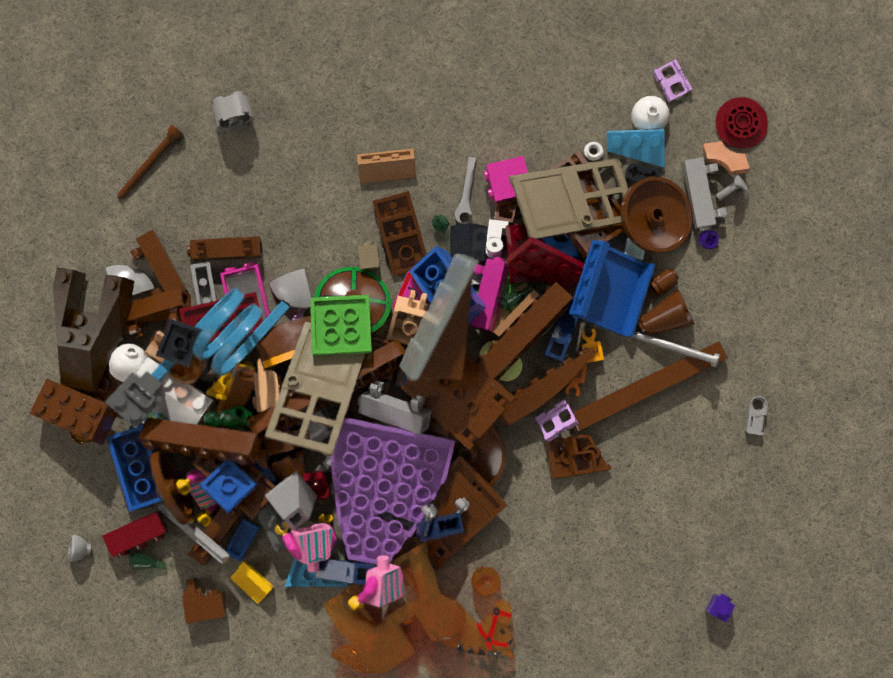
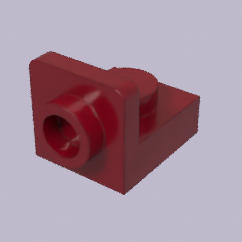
M322 471L305 473L303 479L316 493V500L329 499L330 480Z

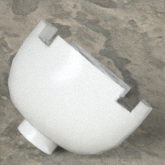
M646 96L640 99L634 105L631 113V121L637 130L663 129L669 120L667 104L656 96Z
M129 343L115 348L108 363L110 374L115 379L124 382L132 372L136 374L147 359V356L144 354L145 351L141 347Z

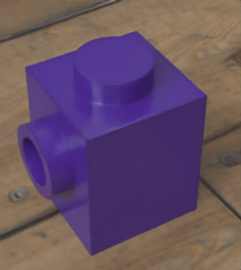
M722 593L720 596L713 594L705 611L727 622L735 605L731 603L732 599Z

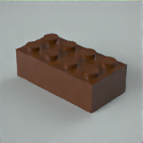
M46 378L29 414L103 446L118 413L100 400Z

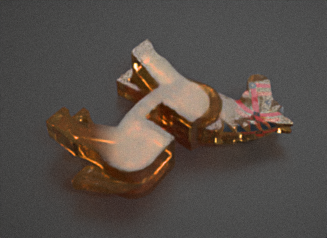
M426 541L392 560L394 565L401 568L405 579L419 596L399 605L381 621H378L369 613L365 604L363 608H356V610H352L348 605V601L352 597L360 595L362 584L351 585L323 604L338 632L343 634L352 643V645L343 644L332 651V658L345 663L361 673H387L415 654L416 647L402 623L407 625L415 620V615L432 642L441 641L453 649L475 655L491 656L504 654L514 658L513 652L510 649L514 639L511 637L508 629L512 615L510 603L505 599H498L493 604L492 613L487 614L481 621H476L457 599L440 591L434 568L428 558V545Z

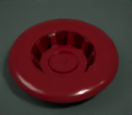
M736 97L725 102L718 110L715 121L716 130L726 144L740 149L750 148L764 138L768 128V118L763 107L755 100L746 97Z

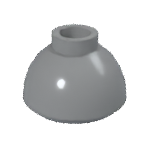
M72 535L68 545V560L76 562L83 559L86 555L89 556L91 544H87L78 535Z

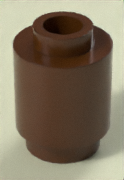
M666 269L653 278L649 285L657 296L660 294L664 295L678 285L677 280L679 277L674 270Z

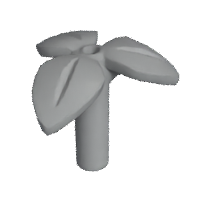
M735 174L731 175L735 178L734 183L716 194L717 198L721 201L738 188H741L745 199H747L749 191L740 175Z

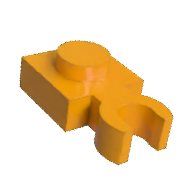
M591 329V337H587L585 331H581V337L586 341V344L581 345V349L583 350L588 347L589 350L593 348L595 351L587 363L604 360L601 342L594 341L596 337L595 329Z

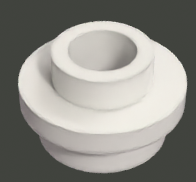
M597 142L588 143L584 149L585 157L591 161L599 160L603 155L602 146ZM596 149L597 154L592 155L590 150Z

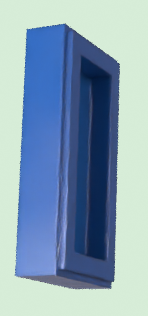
M243 518L225 551L231 557L241 562L261 527Z

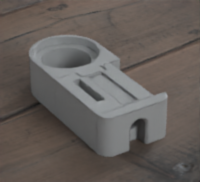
M756 396L749 401L745 427L747 434H764L761 432L763 431L765 418L763 416H766L768 407L764 397ZM756 399L761 400L763 403V408L759 411L753 407V402Z

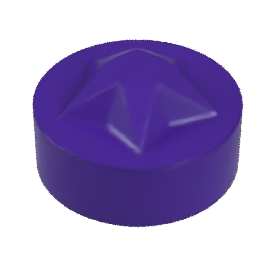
M707 230L701 232L699 236L701 247L713 249L718 244L719 237L715 231Z

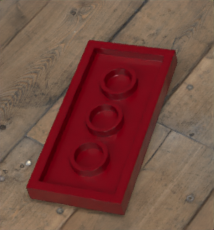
M530 237L507 258V265L548 285H553L557 282L567 292L579 283L584 267L583 262L533 237Z
M256 292L244 294V298L239 306L221 325L208 343L213 342L247 307L256 304L260 308ZM219 300L179 309L182 323L195 327ZM262 315L248 334L253 333L263 322Z

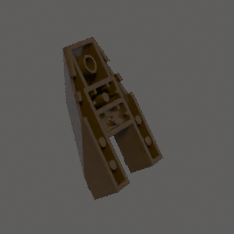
M57 267L53 293L60 383L66 387L96 392L106 372L104 369L118 342L122 341L124 337L135 281L122 276L106 274L98 314L79 311L86 274L73 269Z

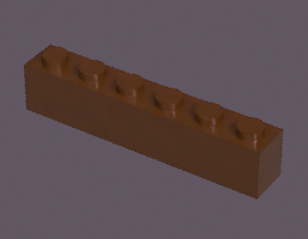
M557 282L547 286L543 292L544 295L540 299L536 298L531 303V308L526 313L523 312L518 316L517 323L513 327L509 326L503 332L504 336L499 341L496 340L491 344L490 350L486 355L482 354L476 360V363L496 381L572 305L573 297Z
M146 417L138 437L144 447L149 450L162 449L168 453H173L174 451L187 456L193 454L206 459L213 457L225 462L228 460L236 461L240 464H254L261 446V441L256 433Z

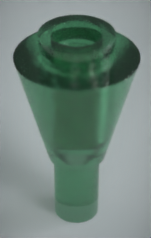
M528 285L521 291L501 296L500 305L505 312L509 311L512 313L524 297L533 291L532 286Z
M136 551L135 554H131L129 566H132V570L152 568L165 570L166 562L154 560Z

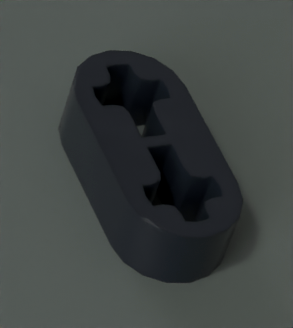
M631 164L627 167L625 176L629 181L636 183L648 178L644 175L649 176L651 173H654V177H661V173L655 168ZM635 168L636 172L642 174V176L636 175L635 177H631L632 174L629 173V171H632V169Z

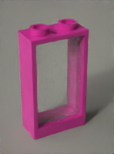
M252 262L244 264L243 268L236 269V267L224 269L225 272L220 273L225 295L234 288H238L243 294L256 292L264 321L271 312L260 266ZM252 333L247 334L242 341L247 340Z

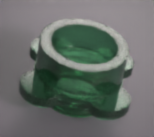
M442 214L434 215V219L431 220L434 229L444 234L445 230L450 226L449 221Z

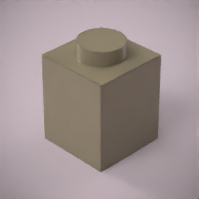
M373 242L362 243V246H358L361 271L365 269L368 271L379 270L380 262L377 244L373 245Z

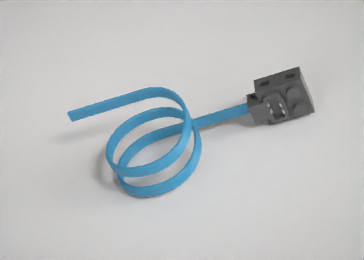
M238 288L232 289L195 326L203 329L195 342L193 353L200 360H206L218 352L211 368L219 376L226 375L234 369L236 363H240L287 312L290 308L287 304L281 301L241 347L227 360L232 351L249 333L262 315V310L256 304L250 305L206 347L216 331L230 317L244 298V294ZM164 359L152 374L146 371L141 378L132 372L105 403L136 429L163 400L156 393L162 386V383L159 381L176 363Z

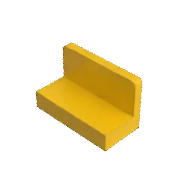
M244 561L231 576V580L257 604L274 588L247 561Z

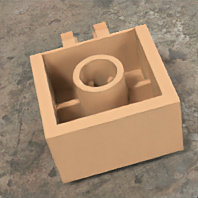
M411 290L409 298L397 297L387 336L388 340L399 341L408 345L410 339L415 337L422 317L431 305L425 303L426 293L421 295L420 301L414 300L415 290Z
M260 358L257 361L258 372L255 373V383L252 388L255 390L256 396L253 397V407L259 413L276 405L282 388L281 376L271 369L264 370Z

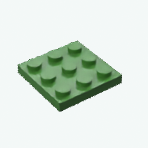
M369 295L310 298L312 356L372 353Z

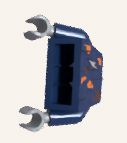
M459 498L455 502L458 510H455L451 515L436 518L434 517L437 515V511L431 504L428 508L424 505L422 511L426 517H423L422 522L416 524V537L421 542L464 532L461 519L464 515L463 512L470 507L468 501L465 498Z

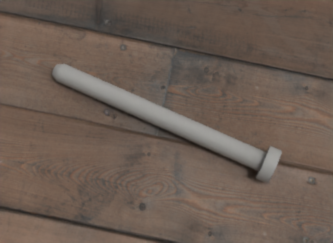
M637 331L631 337L710 362L713 367H717L720 359V354L715 353L713 356Z

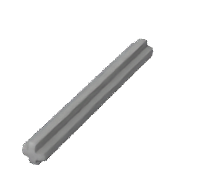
M163 501L159 503L158 510L221 564L228 561L230 555L193 523L181 525L168 511Z

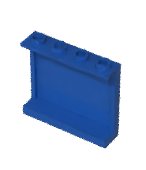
M592 240L569 314L618 335L633 337L639 315L642 311L643 302L648 292L649 283L653 276L655 264L644 263L610 247V243L606 241Z

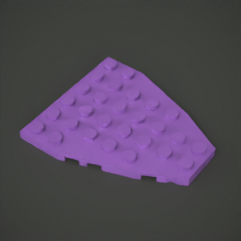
M349 418L344 419L334 449V455L330 457L337 518L348 559L377 564V557L388 556L389 563L391 562L393 556L402 548L403 543L415 532L416 524L421 522L424 517L422 507L430 505L431 501L436 497L440 486L445 482L455 443L454 439L424 433L419 435L404 429ZM387 511L396 517L414 522V525L410 531H406L403 529L400 521L392 520L386 522L378 517V514ZM392 523L400 524L401 528L393 525Z

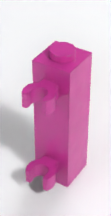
M494 257V259L487 258L485 266L476 265L473 271L475 274L483 275L478 295L487 308L471 321L470 326L492 333L509 272V265H507L505 259Z

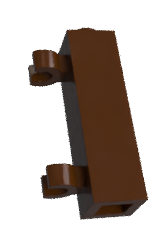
M151 230L136 238L140 247L128 252L131 259L136 261L145 255L161 284V287L150 292L153 296L179 287L188 292L157 233Z
M259 236L190 240V245L187 246L188 257H191L194 262L262 258V242Z
M179 287L130 302L126 326L129 327V334H135V338L143 337L144 331L142 326L168 318L169 321L172 319L182 322L179 309L191 306V295Z
M236 363L216 409L217 413L225 409H232L238 405L244 408L255 383L254 369H250L247 365L242 367L239 366V363Z
M237 506L229 514L220 508L204 530V533L220 546L243 512ZM197 542L188 553L190 557L203 566L212 557Z

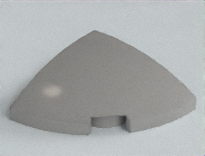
M114 265L106 267L108 275L122 276L135 281L132 296H138L155 289L151 280L144 273L130 268V266Z
M305 269L290 272L270 282V287L278 300L290 303V307L295 309H311L310 298L312 296Z

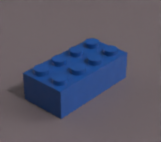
M435 246L409 271L422 292L427 294V299L430 303L433 300L439 283L443 282L452 261L449 252L438 246ZM473 287L471 290L468 324L487 308Z
M143 425L138 426L136 429L131 428L106 437L129 511H136L162 502V499L156 493L157 488L151 469V455L157 451L156 449L149 450L145 448L138 438Z

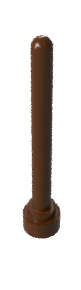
M173 125L167 129L166 138L117 193L119 199H123L172 141L179 140L184 135Z

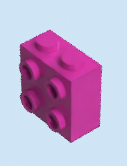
M524 156L486 165V171H483L485 181L490 183L491 189H488L490 200H494L496 205L499 202L517 199L514 189L511 187L509 176L528 173Z

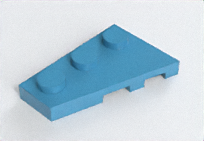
M664 129L607 131V151L665 168Z
M294 558L285 587H347L348 582L316 578V572H308L307 564H303Z

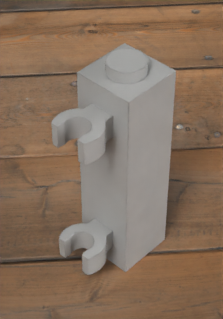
M703 157L685 160L682 163L688 200L692 209L694 230L700 229V232L711 230V227L716 225L715 218H723L727 215L726 208L713 210L707 174L717 173L716 171H719L718 165L714 163L705 166Z
M376 380L375 384H371L370 389L361 394L358 399V413L419 435L429 428L431 410L423 408L424 396L417 395L416 398H412L411 403L382 394L384 383Z

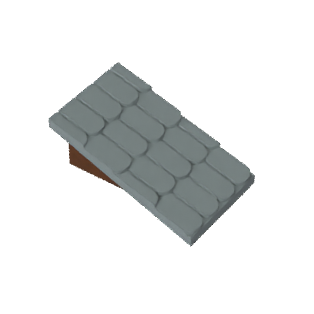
M455 254L453 256L443 282L439 283L429 310L424 313L415 337L410 339L401 361L400 368L410 380H418L419 377L462 380L473 271L478 263L477 260L464 254Z

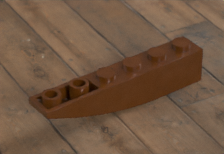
M587 347L578 352L579 357L572 360L571 357L561 363V368L556 370L553 367L545 372L546 377L541 380L537 377L528 382L529 387L523 390L520 387L513 391L512 395L517 399L513 404L507 403L504 407L507 409L506 412L499 418L503 427H508L538 409L559 393L585 366L594 354V349L589 350Z

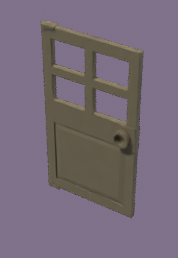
M614 158L509 176V181L514 189L529 238L541 239L622 223L621 216L614 217L607 197L621 194L622 198H624L628 191L620 159ZM612 167L619 187L605 190L598 169ZM591 170L598 191L584 193L577 173ZM600 197L607 218L594 221L586 200Z
M305 322L265 438L333 456L365 354L312 356L311 323ZM289 391L311 396L306 413L283 407ZM318 398L341 404L336 421L313 415ZM281 414L304 420L298 437L275 431ZM310 422L333 427L328 445L305 439Z

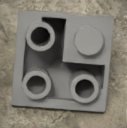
M297 471L265 495L292 530H295L309 519L317 498L316 493Z

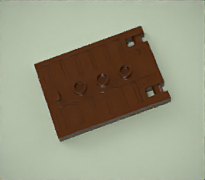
M577 151L571 158L569 156L549 169L588 162L582 153ZM591 170L577 173L584 193L598 191ZM613 195L607 196L614 217L621 216V206ZM600 197L586 200L594 221L607 218ZM622 223L568 233L566 235L584 258L588 255L592 240L608 242L624 232Z
M466 353L462 380L427 377L410 380L408 378L401 386L412 398H416L417 395L424 396L423 408L431 410V416L471 451L476 446L473 442L477 438L482 439L506 412L507 409L504 407L507 403L513 404L517 399ZM500 393L503 397L498 402L495 398ZM469 429L472 433L466 437L464 434Z
M462 454L449 465L447 478L440 486L436 497L431 501L430 505L432 504L437 511V515L434 517L436 518L453 514L455 510H458L455 502L459 498H465L470 507L463 512L464 515L461 519L464 532L421 542L416 537L415 532L410 537L428 558L432 555L437 560L434 564L438 568L508 505ZM440 547L445 551L443 555L437 550Z

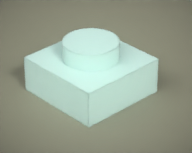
M627 238L624 253L642 261L644 250L637 247Z

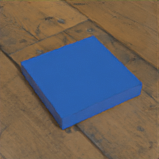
M232 460L224 461L200 485V488L228 514L257 487V484Z

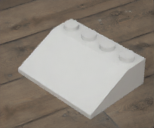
M147 357L136 375L141 378L146 371L152 374L160 364ZM168 371L159 381L162 383V386L156 391L163 400L153 411L154 413L161 412L170 421L201 425L205 414L210 412L216 401L171 371Z

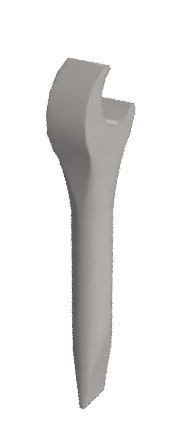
M468 157L463 196L459 207L455 211V219L459 224H462L460 221L462 214L466 213L472 216L470 193L476 158Z

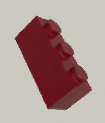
M155 511L104 534L102 537L110 556H118L119 559L130 554L128 550L134 547L136 550L147 546V541L153 539L156 542L165 538L164 534L169 531L160 511Z

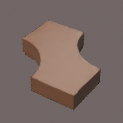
M722 141L703 144L707 163H717L724 167L729 175L749 172L750 168L745 153H735L728 150Z

